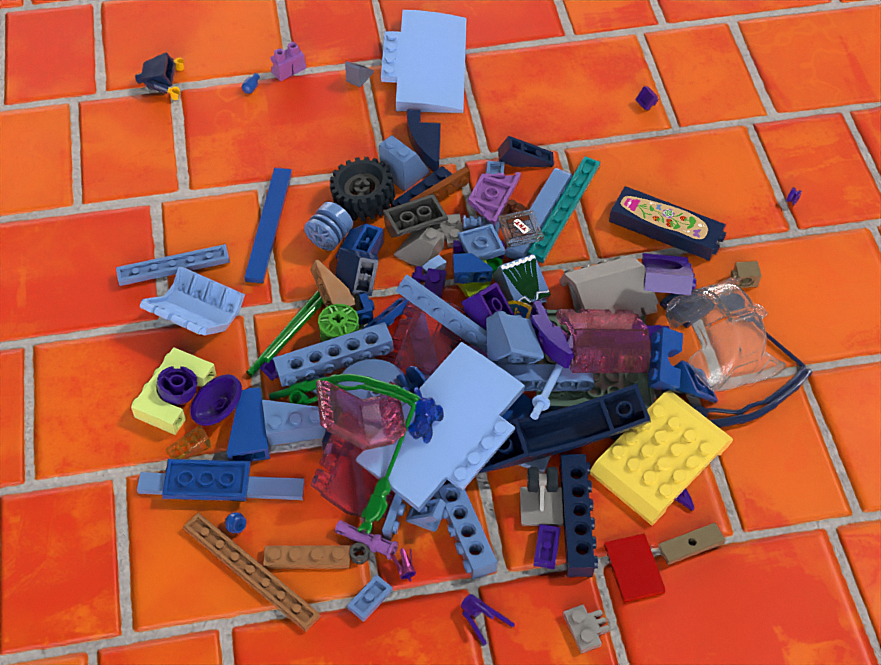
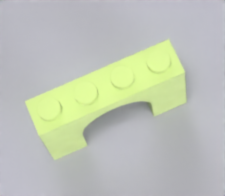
M173 347L171 352L164 357L161 366L154 371L151 380L144 385L138 398L133 400L131 409L135 418L176 435L186 420L184 411L160 398L157 390L158 375L168 367L174 366V369H180V366L186 367L196 375L197 386L203 387L215 378L216 370L213 363Z

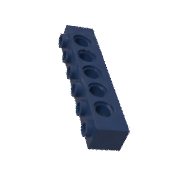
M561 454L559 466L567 577H593L594 569H598V556H594L593 549H596V536H592V530H595V519L590 514V511H593V499H589V493L592 492V483L587 478V475H590V462H586V454ZM574 513H581L582 516H577ZM576 532H583L584 535H578ZM577 551H584L586 554L581 555Z

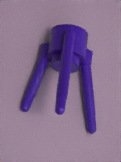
M473 594L468 595L461 603V607L465 610L462 615L469 621L483 645L487 643L471 616L477 617L484 613L490 619L496 616L511 627L515 626L512 621L486 605Z

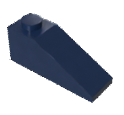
M508 136L498 148L499 162H505V164L513 167L554 166L553 152Z

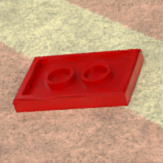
M645 533L604 542V548L624 603L665 593L666 589Z

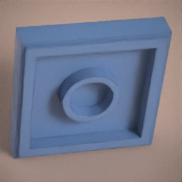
M493 224L458 233V239L464 252L472 253L482 261L505 255L506 250Z

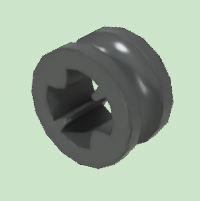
M358 542L351 546L350 558L353 563L363 564L368 560L369 549L366 544ZM361 550L363 551V556H362V555L356 556V551H357V552H361Z

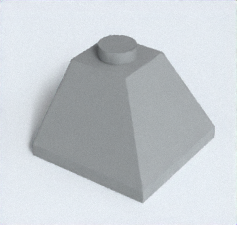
M430 226L413 231L394 253V257L414 267H422L429 260L438 256L444 249V233Z

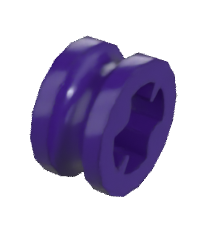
M793 187L786 202L791 201L793 205H796L802 191H796V188Z

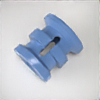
M463 215V231L481 227V216H478V218H474V216L466 218Z

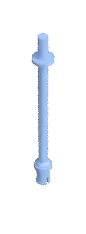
M579 314L575 323L570 326L569 331L571 335L567 342L572 349L577 339L584 335L585 327L589 322V318L584 314ZM557 363L541 395H536L532 399V404L535 406L530 415L532 419H538L541 412L550 407L548 397L563 369Z

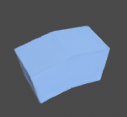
M440 255L432 258L422 266L423 273L427 275L428 268L445 270L446 261Z

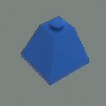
M683 360L674 365L675 368L681 369L680 388L675 391L709 402H718L704 369Z

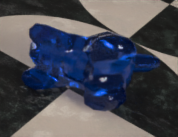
M415 387L414 392L420 399L416 402L414 421L409 425L407 431L414 439L422 437L423 442L428 444L433 435L432 424L434 421H442L444 411L440 405H436L434 398L422 397L420 389Z

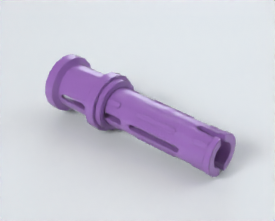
M342 520L336 525L335 533L353 541L366 544L371 552H379L387 556L389 560L392 559L390 554L395 556L398 542L386 540L380 534H367L364 530L358 532L357 527L347 524Z

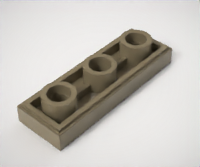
M713 523L660 543L658 548L667 565L722 545L725 543V538L717 524Z

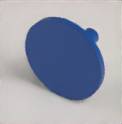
M410 366L406 369V376L411 384L404 373L397 376L403 389L414 392V394L426 381L422 372L415 366Z

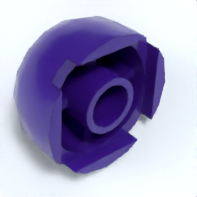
M174 366L162 370L158 375V394L165 402L176 406L184 405L195 396L197 377L192 370L180 366V369H174Z

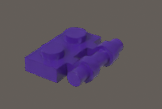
M416 266L411 278L418 283L425 282L424 287L442 299L447 271L428 268L427 275H423V267Z

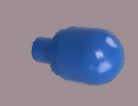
M254 73L252 77L246 78L242 84V91L246 94L253 93L258 86L257 81L260 76Z

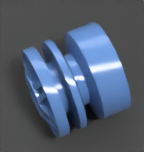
M325 202L319 207L315 215L307 221L304 230L312 243L323 250L332 251L352 229L353 221L347 211L340 205L333 202Z

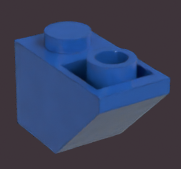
M472 253L453 254L454 283L492 282L493 270L488 264Z

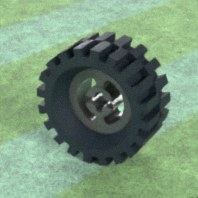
M358 157L355 158L354 162H351V160L346 161L345 166L340 164L338 166L339 171H333V177H330L329 183L333 201L345 209L352 220L356 221L357 218H360L361 221H366V217H370L371 220L375 219L376 214L382 216L384 214L383 210L389 209L390 204L393 205L395 190L390 168L385 166L383 161L378 163L376 158L370 161L369 157H364V160H360Z

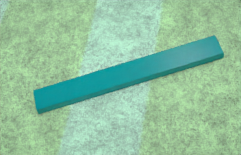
M584 156L540 230L539 234L541 235H537L527 252V256L534 254L538 262H545L598 171L601 162Z

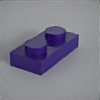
M540 524L533 566L555 569L560 527Z

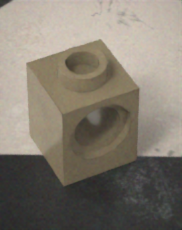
M758 261L736 262L734 270H731V280L734 281L736 288L758 287L762 276Z

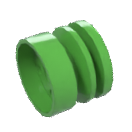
M346 304L330 305L323 309L319 315L320 342L360 330L357 312Z

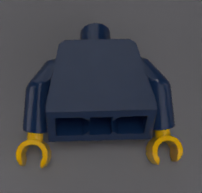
M167 52L144 62L142 73L136 74L135 79L138 84L144 83L150 90H157L165 94L168 92L173 100H178L180 89L178 87H169L172 86L175 69L178 71L184 70V60L182 58L173 60Z

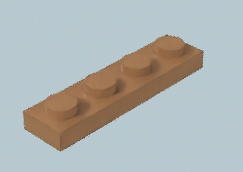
M350 545L265 546L263 566L266 569H350Z

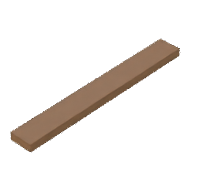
M197 513L183 526V529L304 632H307L319 620L321 615L318 611L200 513Z

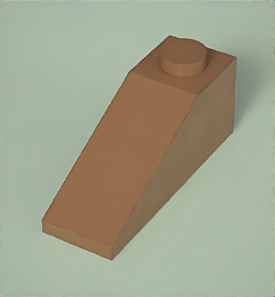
M315 260L310 271L325 308L333 304H346L354 308L355 298L351 295L349 288L319 260Z

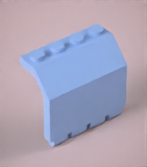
M178 267L174 283L164 296L142 299L140 308L170 320L181 327H187L188 330L197 334L209 335L226 331L240 312L245 294L184 267Z

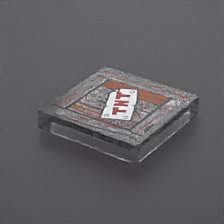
M533 209L498 216V222L508 247L543 241L544 236Z

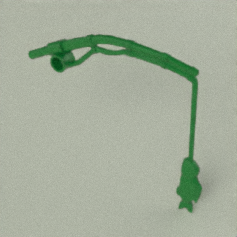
M334 374L312 381L305 380L292 384L289 388L269 393L271 401L289 396L290 403L309 405L331 391L338 389L344 391L363 389L396 398L411 406L386 475L377 482L374 493L361 514L362 517H365V521L359 526L358 532L366 530V533L369 534L372 530V522L375 520L378 522L388 506L386 496L391 491L388 479L415 412V402L419 401L420 397L401 388L399 385L356 374ZM354 381L364 384L356 386H344L338 383ZM332 385L313 398H309L305 394L311 390Z

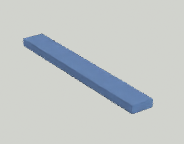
M140 472L137 487L138 494L162 495L166 473ZM249 476L247 498L303 500L305 480L303 478Z

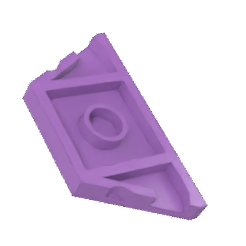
M515 172V175L505 176L504 173L482 174L468 198V204L490 224L496 226L521 178V173Z

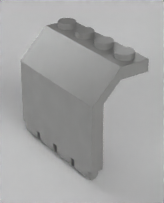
M621 255L612 261L603 260L593 266L587 264L578 270L569 269L560 278L561 286H565L568 282L574 286L583 313L589 318L588 324H592L594 330L606 327L608 323L613 325L624 322L625 318L626 320L642 317V313L645 316L657 312L656 305L659 302L655 292L644 291L645 267L632 255L627 257Z

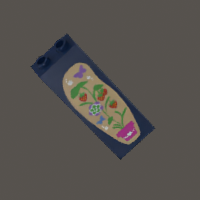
M627 186L623 188L610 212L609 222L709 261L713 254L716 255L720 248L718 244L719 242L723 243L726 232H724L726 224Z

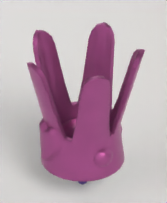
M401 548L400 554L403 566H401L394 554H390L397 567L400 578H408L411 581L410 577L416 574L412 562V549H410L409 560L405 549Z

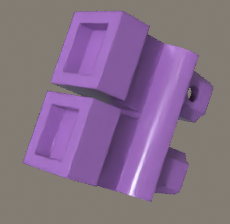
M295 42L289 43L286 50L280 48L275 50L274 56L270 57L273 63L271 73L279 81L306 69L304 53Z

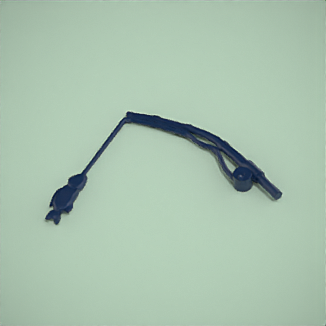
M715 288L714 292L707 293L713 298H718L716 304L719 307L726 309L730 314L736 316L739 321L745 324L751 323L801 367L791 380L762 401L748 404L742 409H705L702 406L694 407L695 410L706 418L708 413L712 412L737 415L720 419H708L717 427L722 428L753 421L775 409L787 397L796 392L805 380L811 376L813 371L806 369L803 362L756 324L752 319L751 311L743 308L741 300L729 293L727 295L722 294L721 290ZM767 404L757 411L743 415V413L755 406Z

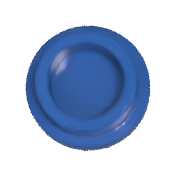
M234 512L225 518L226 529L231 533H241L246 527V519L241 513Z

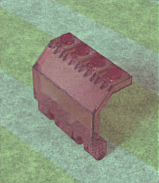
M408 300L403 313L407 317H412V319H400L392 337L393 348L398 350V353L390 352L385 355L383 360L394 364L399 369L415 366L421 372L432 375L461 342L467 346L471 344ZM445 301L453 308L458 310L460 313L469 318L468 314L464 311L463 308L449 301Z
M557 309L556 318L560 325L568 327L573 338L574 357L570 366L572 373H647L651 358L649 329L638 314H634L632 310H616L615 313H612L609 309H580L579 313H576L574 309Z
M340 413L333 429L342 437L336 434L330 435L320 460V465L328 470L329 473L322 469H316L310 485L319 491L323 498L344 513L365 518L361 516L362 511L367 507L379 480L357 463L355 459L373 439L357 428V422L347 414ZM392 490L386 496L388 506L381 518L387 517L395 496V492Z

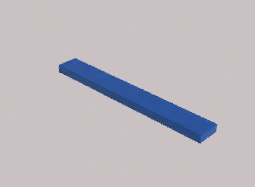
M274 168L247 266L245 282L264 283L292 176V169Z

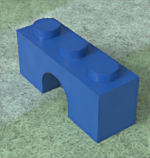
M662 327L652 333L651 336L652 345L649 356L648 387L666 392L680 388L681 369L672 366L668 357L671 358L682 352L683 333Z

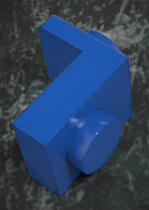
M367 293L359 294L361 310L356 311L359 317V325L368 324L373 320L374 303L372 299H368Z

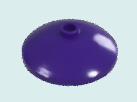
M226 374L206 383L196 394L191 404L190 415L193 421L201 426H209L227 418L240 401L242 393L241 382L235 376Z

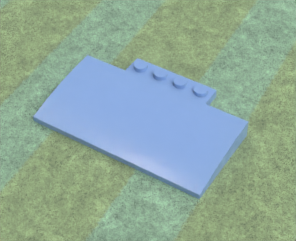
M403 10L401 32L385 31L381 82H397L396 111L421 110V112L463 113L466 18L437 12Z
M461 342L415 393L420 399L415 402V412L388 479L391 490L418 512L422 510L447 480L463 491L515 431V427L502 418V416L524 392L525 385L501 367ZM407 403L355 459L357 463L378 480L385 477L411 408Z

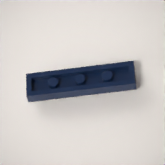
M443 166L395 199L393 205L391 204V208L410 202V199L449 177L452 173Z

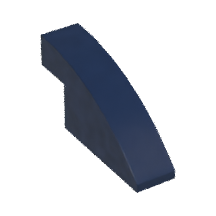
M407 110V130L412 147L423 163L435 172L439 169L441 123L421 122V110Z

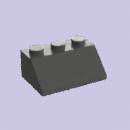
M434 194L383 210L385 227L391 237H398L448 220V216Z

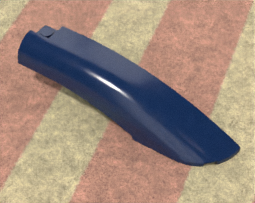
M637 383L595 399L540 414L536 420L526 417L508 421L515 427V431L479 473L508 468L560 454L650 423L651 419Z

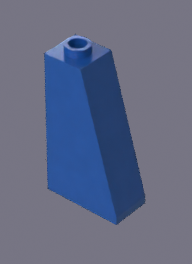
M260 387L242 390L240 401L236 407L227 448L228 461L253 462L270 459Z

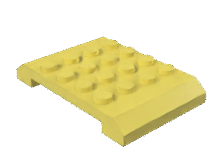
M671 390L664 392L647 409L651 419L650 423L625 431L596 460L590 469L591 476L652 526L666 512V508L717 455L720 456L733 442L732 437Z

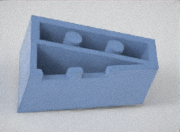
M262 400L269 446L323 438L327 429L324 407Z

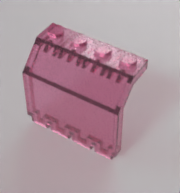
M318 380L316 382L320 425L326 428V431L363 450L395 444L399 438L404 436L407 428L400 400L383 394L362 400L326 380Z

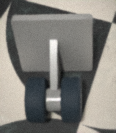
M528 467L527 487L520 488L522 526H540V524L563 526L562 488L558 487V470L556 467H547L546 473H539L538 467Z

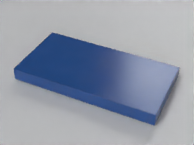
M168 459L162 497L163 499L246 501L251 463L250 461Z

